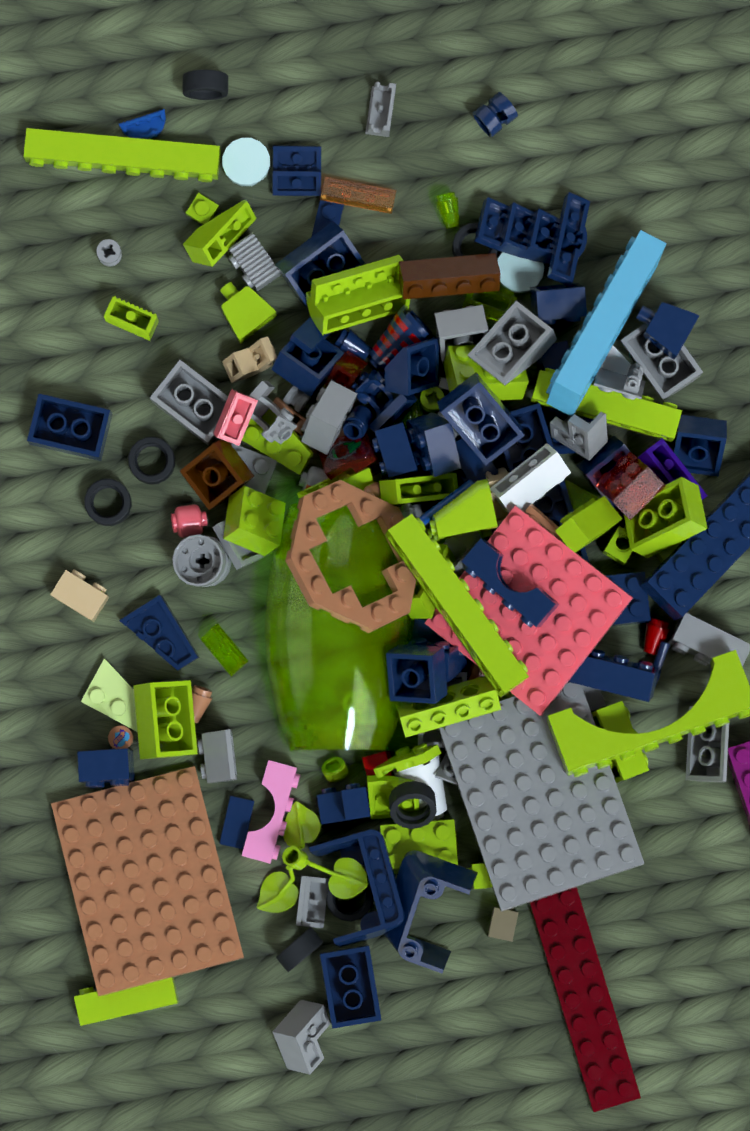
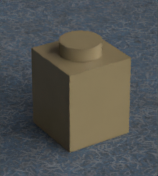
M493 907L487 936L513 942L519 912L513 911L514 908L501 912L500 908Z

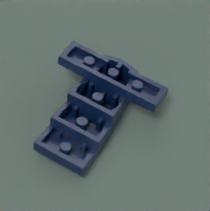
M567 193L564 197L559 219L539 208L533 212L514 202L507 206L487 197L483 201L474 241L513 256L550 264L547 277L569 286L574 280L578 258L583 253L587 244L585 224L590 201L573 193Z

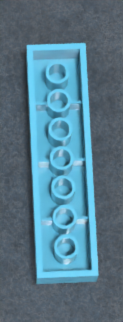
M640 230L636 238L631 237L624 255L620 256L615 266V271L608 277L603 292L599 293L592 311L588 312L583 322L581 331L578 330L570 350L566 351L561 361L562 364L559 369L555 370L550 380L551 383L546 391L549 394L548 405L571 417L575 414L655 272L667 243Z

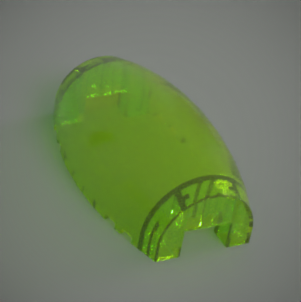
M298 503L291 504L283 521L281 544L274 551L270 567L265 610L266 662L270 688L278 721L285 736L287 746L290 752L388 751L399 722V716L395 705L396 701H390L386 653L398 644L406 645L411 641L412 619L407 614L367 633L354 623H345L330 616V612L321 608L317 610L310 607L285 561L287 551L291 548V533L299 511L297 509ZM347 505L317 518L316 520L327 541L310 549V552L332 594L351 585L362 608L392 594L381 571L399 562L377 520L375 519L358 527Z

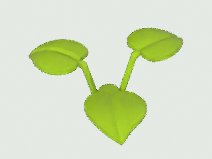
M295 801L291 811L286 816L285 822H287L283 836L286 844L290 846L284 850L282 855L290 878L286 873L280 871L273 872L266 877L262 883L259 901L256 906L259 910L265 912H283L296 904L300 891L296 885L292 884L295 881L293 869L301 870L306 865L332 875L329 879L328 887L330 892L340 899L353 898L366 889L368 885L366 870L358 861L352 858L338 859L335 862L334 871L308 860V855L301 849L305 848V843H313L317 840L321 832V821L313 811Z

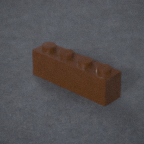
M496 253L399 261V284L403 299L500 290L501 273Z

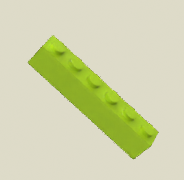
M545 368V371H539L530 402L554 408L547 404L549 394L546 391L555 370ZM592 382L575 415L594 420L600 412L606 414L607 424L672 442L675 439L682 410L677 409V405L673 403L663 402V405L654 403L653 398L642 395L641 399H628L615 391L604 392L598 386H594V382Z

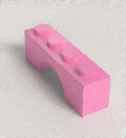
M268 760L262 785L271 792L274 798V815L271 821L262 829L248 832L242 856L271 864L272 859L277 860L281 847L276 845L278 836H284L287 822L283 821L285 811H291L294 798L290 797L292 788L297 789L301 775L296 773L297 768Z

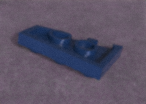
M162 595L155 597L119 620L176 670L184 668L199 658L198 653Z

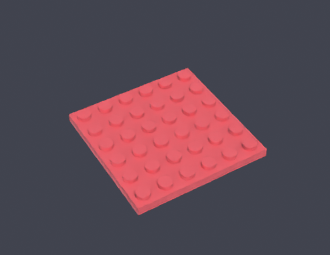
M514 506L488 540L492 546L504 555L501 563L502 577L506 584L517 592H528L535 588H542L560 605L541 627H535L534 625L529 627L520 619L521 613L516 609L511 611L501 602L504 598L497 592L493 595L483 587L485 582L480 577L473 578L464 571L460 578L469 586L470 590L468 592L472 598L478 599L484 608L483 613L487 619H492L499 629L497 633L502 640L506 639L513 648L512 654L517 661L521 660L528 669L527 675L529 677L510 692L539 716H542L633 597L579 554L573 552L565 543L523 510ZM436 608L432 619H427L425 624L452 646H458V651L476 664Z

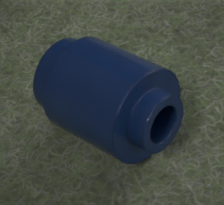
M364 406L354 407L343 424L345 436L352 440L362 438L374 420L372 412Z

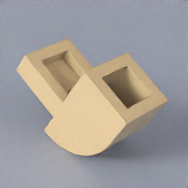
M264 337L249 348L232 353L222 363L231 383H235L274 365L273 362L277 359V355L269 338Z

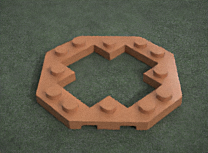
M339 480L299 499L297 509H299L297 520L294 521L290 538L292 539L291 548L287 551L285 561L310 607L317 610L321 608L330 612V616L345 623H354L360 626L361 630L370 633L410 613L416 579L388 541L399 562L381 571L392 594L363 608L351 585L332 594L310 552V549L327 541L316 519L347 505L358 527L376 519L385 535L388 529L402 521L404 517L398 507Z

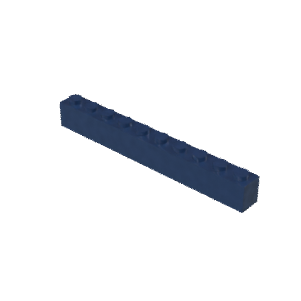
M415 619L411 640L414 638H425L427 642L433 643L446 641L425 624L427 619ZM593 649L568 682L649 702L654 695L659 668L653 667V664L650 662L639 661L635 663L629 661V658L626 656L615 655L611 657L605 655V652L602 650Z

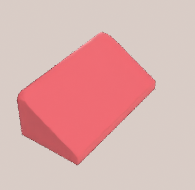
M231 389L213 435L240 446L258 400Z

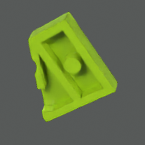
M427 743L415 746L413 749H410L409 746L403 747L395 751V756L373 770L376 777L380 778L393 769L399 772L425 764L440 755L441 751L438 744L427 746Z

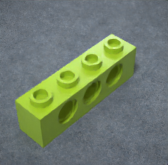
M486 676L448 686V694L436 704L396 701L395 705L406 738L499 711L501 706L498 694Z

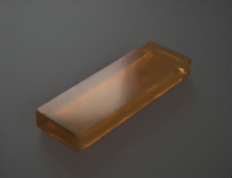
M325 176L320 200L392 214L396 190Z

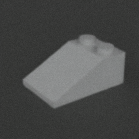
M515 301L473 348L468 357L505 386L540 359L557 338L551 327L518 301Z

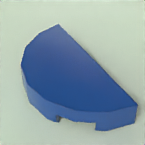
M165 109L120 123L119 127L129 138L152 140L164 129L166 122Z

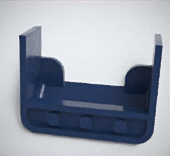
M367 830L309 847L310 852L316 857L340 851L342 858H352L361 865L365 864L377 911L363 916L360 922L361 931L334 938V944L344 947L372 939L402 924L405 912L385 838L377 830Z
M416 850L405 854L396 878L405 918L401 925L384 933L404 960L443 973L451 951L408 935L420 896L427 899H437L443 894L445 886L470 894L478 872Z

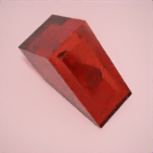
M347 350L335 364L323 387L327 388L332 380L352 390V385L356 383L355 381L363 373L368 363Z

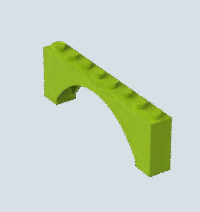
M733 650L712 658L710 662L712 667L710 678L699 700L683 717L659 730L638 734L608 731L584 721L573 713L572 708L548 715L547 723L567 776L572 774L574 777L585 775L588 773L589 768L595 766L598 769L610 766L612 764L611 761L621 758L624 761L636 756L635 752L643 749L645 752L653 751L659 748L658 744L665 741H668L669 744L678 742L683 739L682 735L691 733L692 736L701 734L706 731L705 727L714 724L716 728L730 723L729 719L736 716L739 719L749 717L750 685L737 651Z

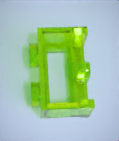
M500 288L499 291L480 293L508 303L507 310L517 301V297L513 296L514 293L504 288ZM474 293L466 295L462 308H465L467 306L483 305L486 321H489V319L498 321L506 313V311L472 300Z

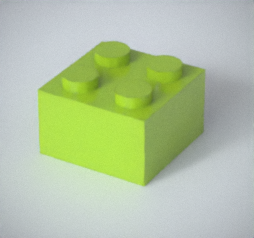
M243 486L229 496L223 539L266 556L281 544L286 503Z

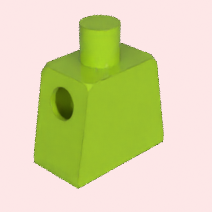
M229 282L220 289V292L227 299L221 305V310L240 344L277 316L276 311L249 286L238 291L233 283Z

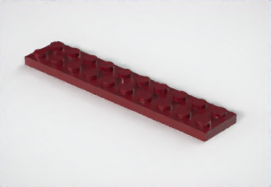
M577 887L529 902L593 1112L640 1099L639 1089Z

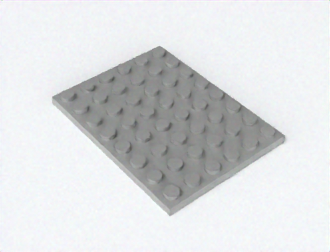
M568 682L542 716H539L514 696L499 701L501 706L499 711L438 728L501 912L644 865L611 767L607 766L598 769L595 766L589 768L588 773L585 775L574 777L572 774L567 776L548 726V715L568 708H572L573 713L584 721L595 725L582 685Z

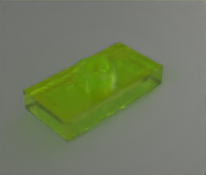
M219 624L213 626L201 638V641L231 677L249 662Z

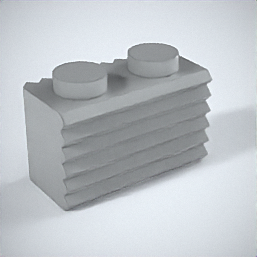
M253 232L229 248V261L235 269L240 267L245 274L242 276V279L250 288L254 287L256 291H259L281 275L275 263Z

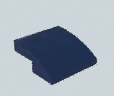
M273 146L274 196H321L322 146Z

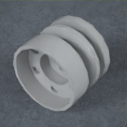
M205 535L188 536L182 540L176 547L172 559L174 570L178 577L186 584L197 587L216 586L224 581L230 572L232 564L220 540ZM207 558L210 562L204 565L200 561Z

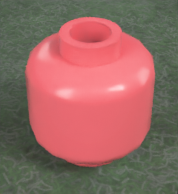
M197 504L178 506L175 508L174 513H171L173 532L178 533L181 538L201 535L203 526L208 525L206 512H201Z

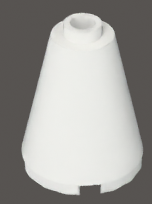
M439 755L425 764L399 772L396 769L392 770L396 777L422 782L432 788L435 793L437 813L432 821L442 818L447 810L443 780L435 777L440 766ZM419 799L420 810L427 805V803Z

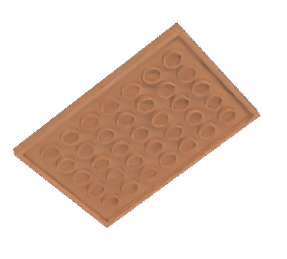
M195 766L131 782L129 786H116L51 803L99 997L244 958Z

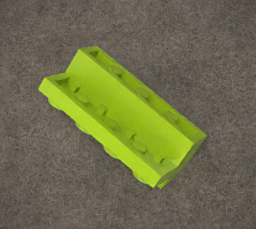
M396 255L312 280L311 291L306 292V300L310 316L321 334H328L395 314L404 304L408 306L406 309L408 310L410 299L402 298L399 284V261H404L401 256Z

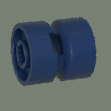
M501 92L488 100V105H481L472 112L477 124L491 138L502 130V124L508 125L518 117V113L512 103Z

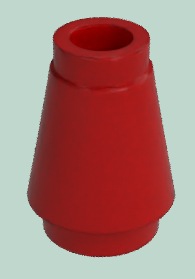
M650 617L651 621L649 623L646 622L643 651L656 655L660 642L665 640L670 630L668 629L669 622Z

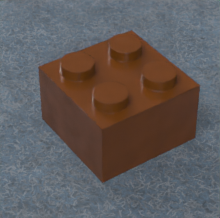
M222 439L213 443L180 470L181 474L209 510L221 504L254 477V474L232 445Z

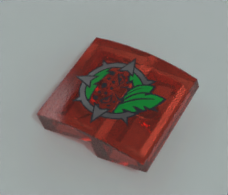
M367 433L362 438L356 440L349 439L346 436L337 438L327 455L318 451L324 472L330 480L350 467L355 473H358L376 461Z

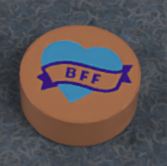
M116 726L109 732L108 741L114 749H127L133 743V733L125 726Z

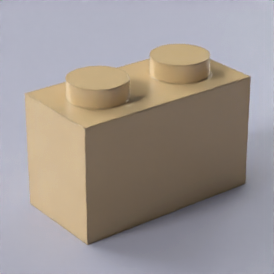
M74 569L72 573L65 570L50 595L94 622L109 599L108 595L105 594L107 589L95 582L92 586L84 581L86 576Z

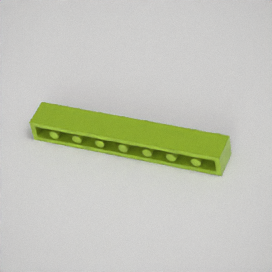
M26 128L23 157L26 162H29V165L35 167L52 164L57 169H68V166H74L81 171H92V168H96L110 174L116 173L117 170L126 171L127 175L139 176L140 173H150V176L154 178H164V175H172L177 180H188V177L198 178V181L212 182V179L218 180L221 150L220 146Z
M410 514L388 529L385 537L498 695L503 697L529 677L526 665L521 660L517 661L512 654L513 648L506 639L502 640L497 633L499 629L492 619L488 620L484 615L482 604L478 599H473L469 594V586L454 573L455 567L448 558L444 559L441 555L439 544L434 538L430 539L426 534V527L421 519L415 518L413 514Z

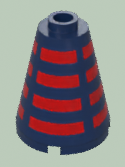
M405 304L400 307L369 353L371 355L369 361L378 370L381 368L385 370L388 363L403 347L431 339L428 336L432 333L431 330L413 311L407 313L405 310L408 306Z

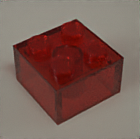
M631 452L622 456L618 460L617 465L602 475L599 482L595 485L612 505L629 520L666 486L646 464Z

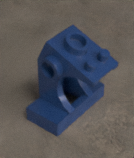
M375 369L369 374L363 372L355 381L356 383L352 385L353 392L357 393L356 397L363 404L369 402L377 413V418L369 425L374 433L376 430L392 426L418 400L413 394L406 396L385 391V373L380 370L377 372ZM381 390L389 398L385 405L376 397Z

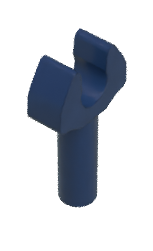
M665 641L660 642L653 662V667L659 668L656 685L670 643Z

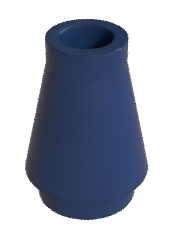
M345 328L334 343L341 351L360 357L363 360L367 358L372 349L351 329L348 331Z

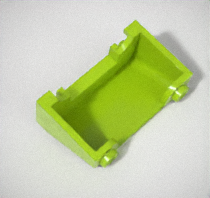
M488 480L476 481L436 512L432 520L429 521L430 529H427L429 538H434L439 545L443 544L449 536L477 531L483 539L490 538L493 535L491 529L497 528L498 525Z

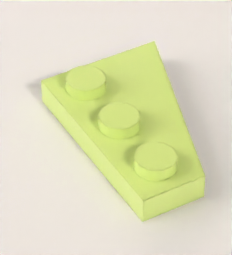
M104 658L81 702L138 732L134 689Z

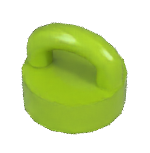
M332 757L326 760L321 767L323 775L329 782L341 781L349 772L344 760L340 757Z

